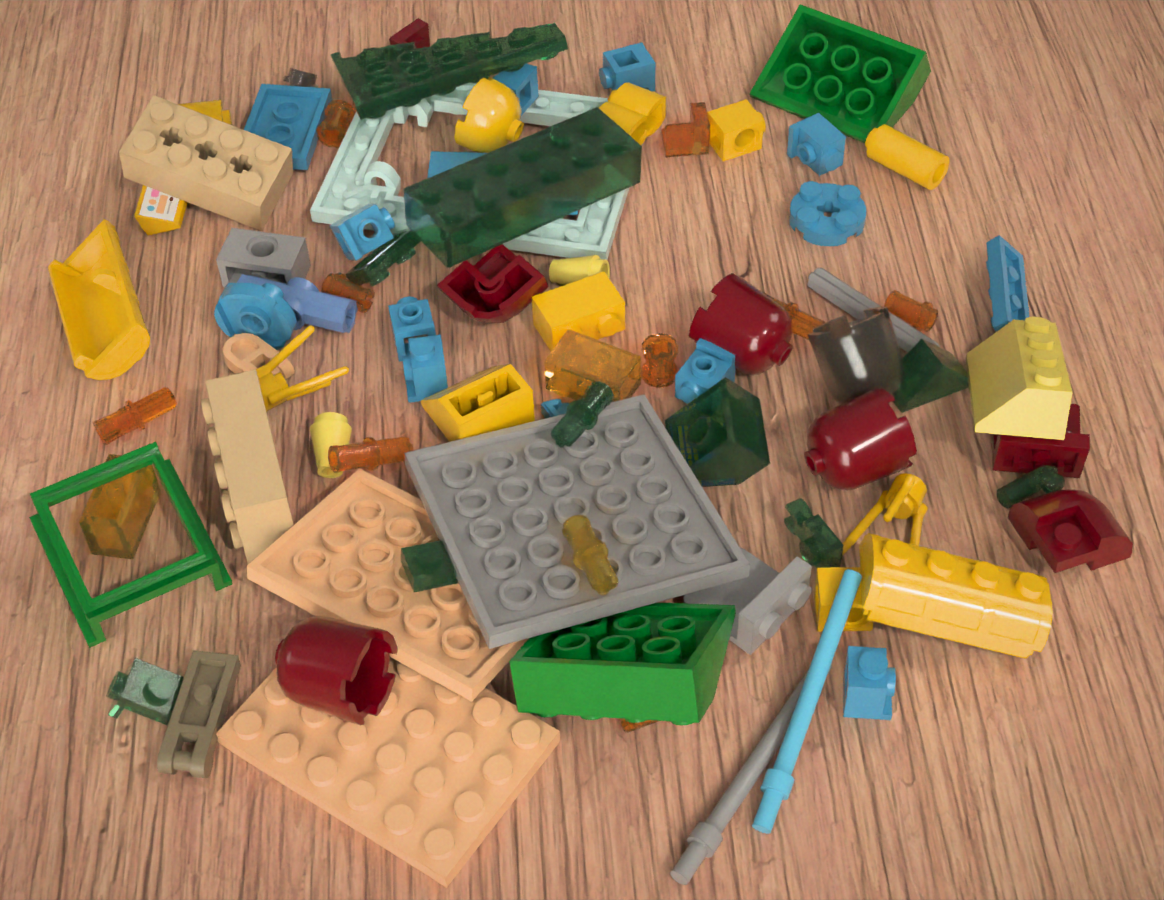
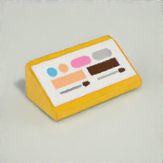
M143 185L135 210V219L147 236L180 229L188 202Z

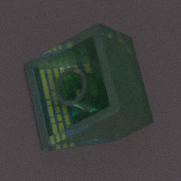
M726 377L665 420L667 432L702 487L739 485L770 464L760 399Z

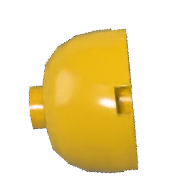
M491 77L480 79L464 102L462 108L468 110L465 122L457 120L454 138L457 144L478 153H496L504 149L510 141L515 143L524 128V122L520 121L522 110L519 98L512 89Z

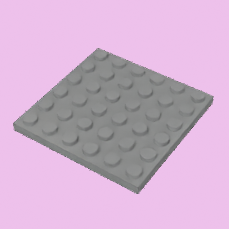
M645 395L404 453L405 466L489 649L749 577L750 563Z

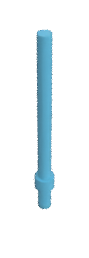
M847 569L843 573L773 769L770 768L766 771L760 788L764 794L752 827L759 832L771 833L782 800H787L795 781L791 775L862 579V575L857 571Z

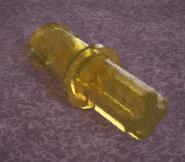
M584 515L572 516L564 522V529H562V533L574 552L572 560L577 568L584 571L592 589L597 590L599 595H608L610 590L618 586V578L607 558L608 548L603 541L598 540L588 517Z

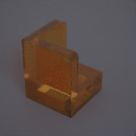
M705 102L690 103V123L667 124L661 130L665 158L709 154L710 124Z

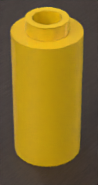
M886 124L881 125L879 128H874L868 134L865 141L868 158L928 190L935 189L947 173L950 163L948 156Z

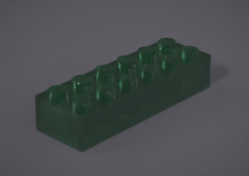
M596 107L403 188L406 225L447 268H450L640 183L642 146Z

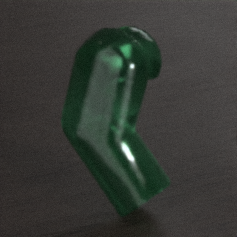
M1043 465L999 488L996 493L997 499L1003 507L1008 509L1013 504L1027 499L1042 489L1046 494L1061 490L1064 487L1065 479L1062 475L1058 474L1056 467Z

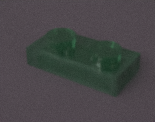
M413 226L396 232L393 235L394 239L379 246L348 271L345 275L353 287L369 283L371 287L379 284L390 275L389 267L394 263L397 265L402 264L416 254L414 247L425 239L418 227Z

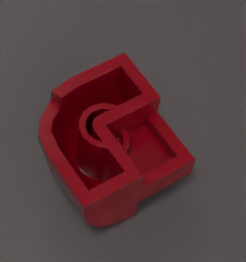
M501 242L475 265H472L465 259L437 284L439 290L464 313L484 324L504 323L517 316L532 303V296L543 293L549 287L544 275L520 254L518 256L513 254Z
M1075 489L1053 491L1013 504L1009 511L1008 519L1029 550L1038 548L1054 573L1084 563L1092 571L1131 557L1133 543L1110 510L1095 496L1085 491Z

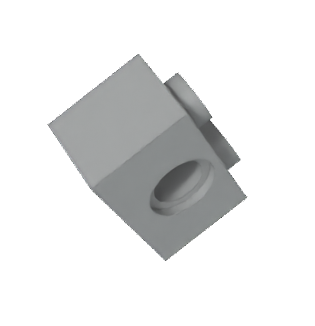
M231 228L216 259L224 288L228 283H237L242 274L287 284L294 277L305 279L311 266L306 238Z

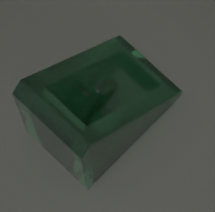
M922 338L881 380V387L892 394L895 398L893 402L901 413L969 388L967 371L955 356Z

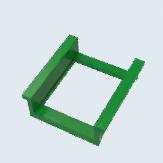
M156 442L30 493L38 514L29 518L89 648L106 641L100 622L206 575L209 576L216 591L233 584L170 459L164 460ZM153 464L154 470L196 554L91 599L49 507Z

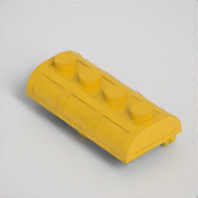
M103 219L64 263L54 259L48 266L74 366L83 370L86 377L96 380H107L121 376L142 359L150 345V335L143 319L140 303L133 287L115 226L106 219Z
M872 533L866 534L859 545L860 574L862 575V614L865 620L1024 659L1032 655L1034 650L1039 652L1043 650L1048 639L1053 615L1050 588L1046 577L994 565L986 561L949 554L941 550L905 543L897 539L881 537Z

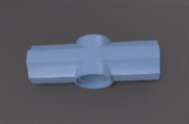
M242 274L237 283H253L260 286L265 283L278 286L284 293L283 299L288 302L295 313L297 320L295 330L301 329L304 324H309L341 333H350L355 324L358 310L356 300L319 292L313 283L304 278L294 277L286 284Z

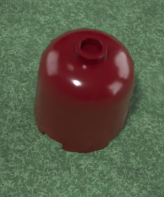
M734 273L721 279L711 290L717 296L711 302L708 309L698 308L690 325L688 336L695 343L701 338L734 354L736 370L747 375H759L769 370L774 364L781 366L793 349V345L789 343L793 333V323L789 312Z
M874 388L815 418L808 429V451L804 453L806 464L811 473L815 476L819 474L833 488L848 491L911 467L913 463L909 458L917 454L914 434L907 417L897 418L894 410L888 404L895 401L892 394L884 388Z
M309 617L292 627L285 639L279 643L275 653L277 681L285 696L294 702L357 725H364V718L368 714L378 716L390 696L396 675L388 672L389 653L397 655L398 647L394 636L386 630L330 617Z

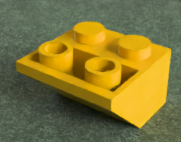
M511 364L492 366L421 400L422 407L449 442L535 421L533 390Z

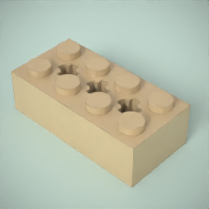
M155 95L152 96L119 151L124 178L260 231L263 230L293 175L292 148Z
M256 369L206 380L209 398L201 399L206 424L214 423L215 425L209 427L207 433L213 456L221 455L220 458L215 459L216 463H214L220 489L228 487L227 490H222L223 496H221L227 522L236 520V522L229 523L232 541L235 549L244 548L248 564L293 526Z

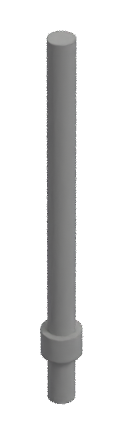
M808 671L706 821L697 823L687 838L689 846L670 872L671 877L676 882L687 885L705 857H712L723 841L721 833L782 744Z

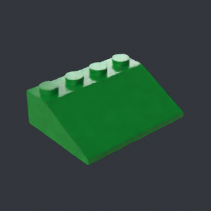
M800 4L749 95L754 99L804 119L820 113L841 133L865 143L868 134L874 128H879L883 124L893 128L915 102L931 73L926 51Z
M657 602L531 637L509 661L517 710L522 713H536L540 717L573 715L580 716L585 720H596L603 717L624 718L632 723L658 720L670 721L672 724L680 726L699 723L715 697L736 615L735 605Z

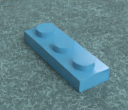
M1000 235L986 242L988 256L986 267L990 278L988 292L992 301L993 312L991 324L995 332L1014 319L1025 320L1027 317H1030L1023 255Z

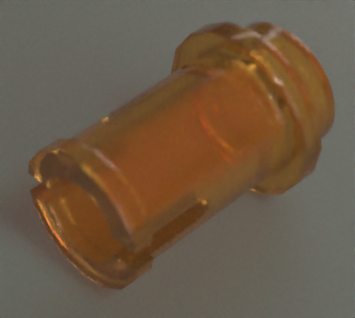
M340 272L337 274L330 273L325 278L321 289L323 293L356 300L357 309L361 313H366L373 303L366 298L373 299L375 296L374 290L347 280L345 274Z
M897 290L889 294L884 304L886 310L911 324L912 327L919 331H930L938 317V310L933 308L931 302L921 303L899 293Z

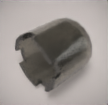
M880 306L863 310L865 318L849 323L846 315L838 317L813 328V333L808 334L828 391L839 404H843L874 388H884L893 395L903 385L905 378L904 364L887 307Z

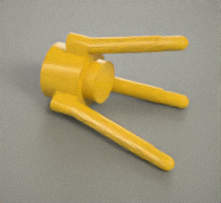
M309 325L267 364L256 369L266 412L286 401L331 385L332 380L348 374L349 368L343 366L290 387L281 371L275 375L272 374V371L314 333V326Z
M902 473L897 475L889 490L881 493L877 503L837 549L838 554L844 555L884 508L887 509L883 516L885 522H890L893 517L898 519L913 517L909 544L919 546L923 518L928 510V507L922 502L927 492L925 483L913 474Z

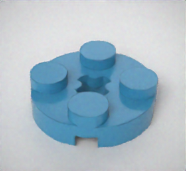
M808 181L800 186V192L791 201L789 222L794 231L797 228L800 232L804 233L803 239L809 243L819 246H839L847 243V237L853 236L855 233L857 237L862 233L866 220V205L860 197V190L854 185L842 186ZM824 212L832 213L831 217L824 216Z
M228 283L221 293L214 310L218 326L229 337L234 336V334L251 333L260 337L276 350L284 347L297 325L293 309L283 299V291L271 283H265L262 286L253 283Z

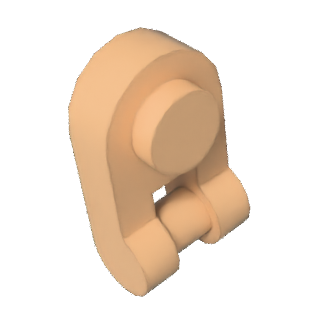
M251 333L236 334L230 337L223 346L226 365L235 374L257 369L267 364L279 353L260 337ZM287 358L272 371L273 375L281 371L285 380L295 373L294 367Z

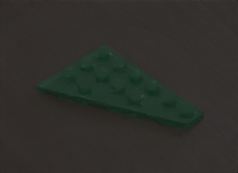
M555 23L530 28H515L506 37L491 38L490 32L463 35L456 38H440L430 47L416 48L415 43L410 42L388 45L381 48H366L357 56L342 58L340 52L331 54V58L360 120L365 118L376 119L382 117L388 110L400 106L411 107L417 105L422 99L435 94H449L456 87L468 83L477 84L480 79H488L491 75L503 71H517L524 64L538 59H552L558 55V52L567 50L568 46L565 35Z

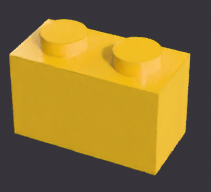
M604 271L532 296L533 325L553 356L625 330V301Z

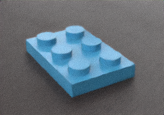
M261 84L244 130L292 148L293 170H308L332 102L331 89Z

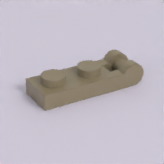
M193 650L159 750L157 760L159 773L174 775L178 770L189 771L192 777L208 778L213 767V754L218 741L216 734L223 725L241 667L238 655ZM183 743H196L193 752L181 751Z

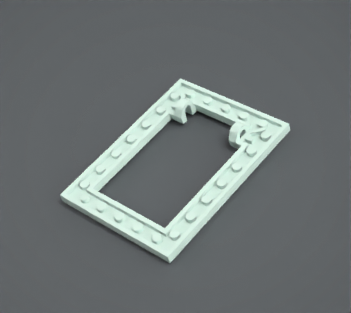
M376 69L310 209L312 222L333 224L367 204H376L379 209L386 208L391 215L395 228L390 231L395 234L495 247L501 242L509 250L565 258L598 255L600 259L607 260L642 146L629 157L604 147L600 148L577 221L525 213L425 210V201L423 199L398 196L401 187L400 176L391 165L377 160L393 124H405L408 115L417 116L418 126L422 127L428 126L433 111L467 115L468 110L462 107L471 90L478 82ZM538 90L539 97L523 113L520 121L525 124L530 123L556 128L590 131L587 127V122L591 112L607 102L608 98ZM376 177L383 179L386 186L377 185ZM370 223L363 227V229L374 230Z

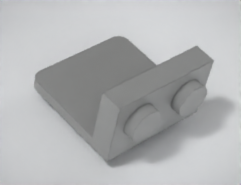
M740 548L750 563L749 577L685 594L683 603L735 605L736 615L729 640L751 655L766 639H770L778 631L781 624L795 610H799L806 603L811 594L812 588L809 584L812 566L798 556L779 573L745 549Z

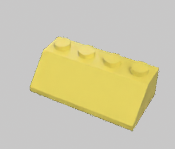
M1027 317L1025 320L1014 319L966 355L974 432L1064 440L1072 398V388L1056 323H1052L1042 317Z

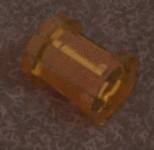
M333 100L328 103L325 109L326 118L320 122L316 129L317 137L322 144L328 147H340L356 113V109L351 104L343 100Z
M668 334L650 335L642 343V352L646 359L642 366V379L649 386L664 388L675 382L678 367L674 359L678 355V345L675 338Z

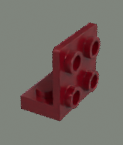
M1070 404L1064 440L993 434L992 470L1080 479L1090 450V434H1081L1080 406Z

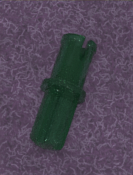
M595 381L579 400L570 402L565 416L551 431V437L556 440L558 447L572 446L586 429L590 430L595 427L598 422V416L612 403L614 394L608 385Z

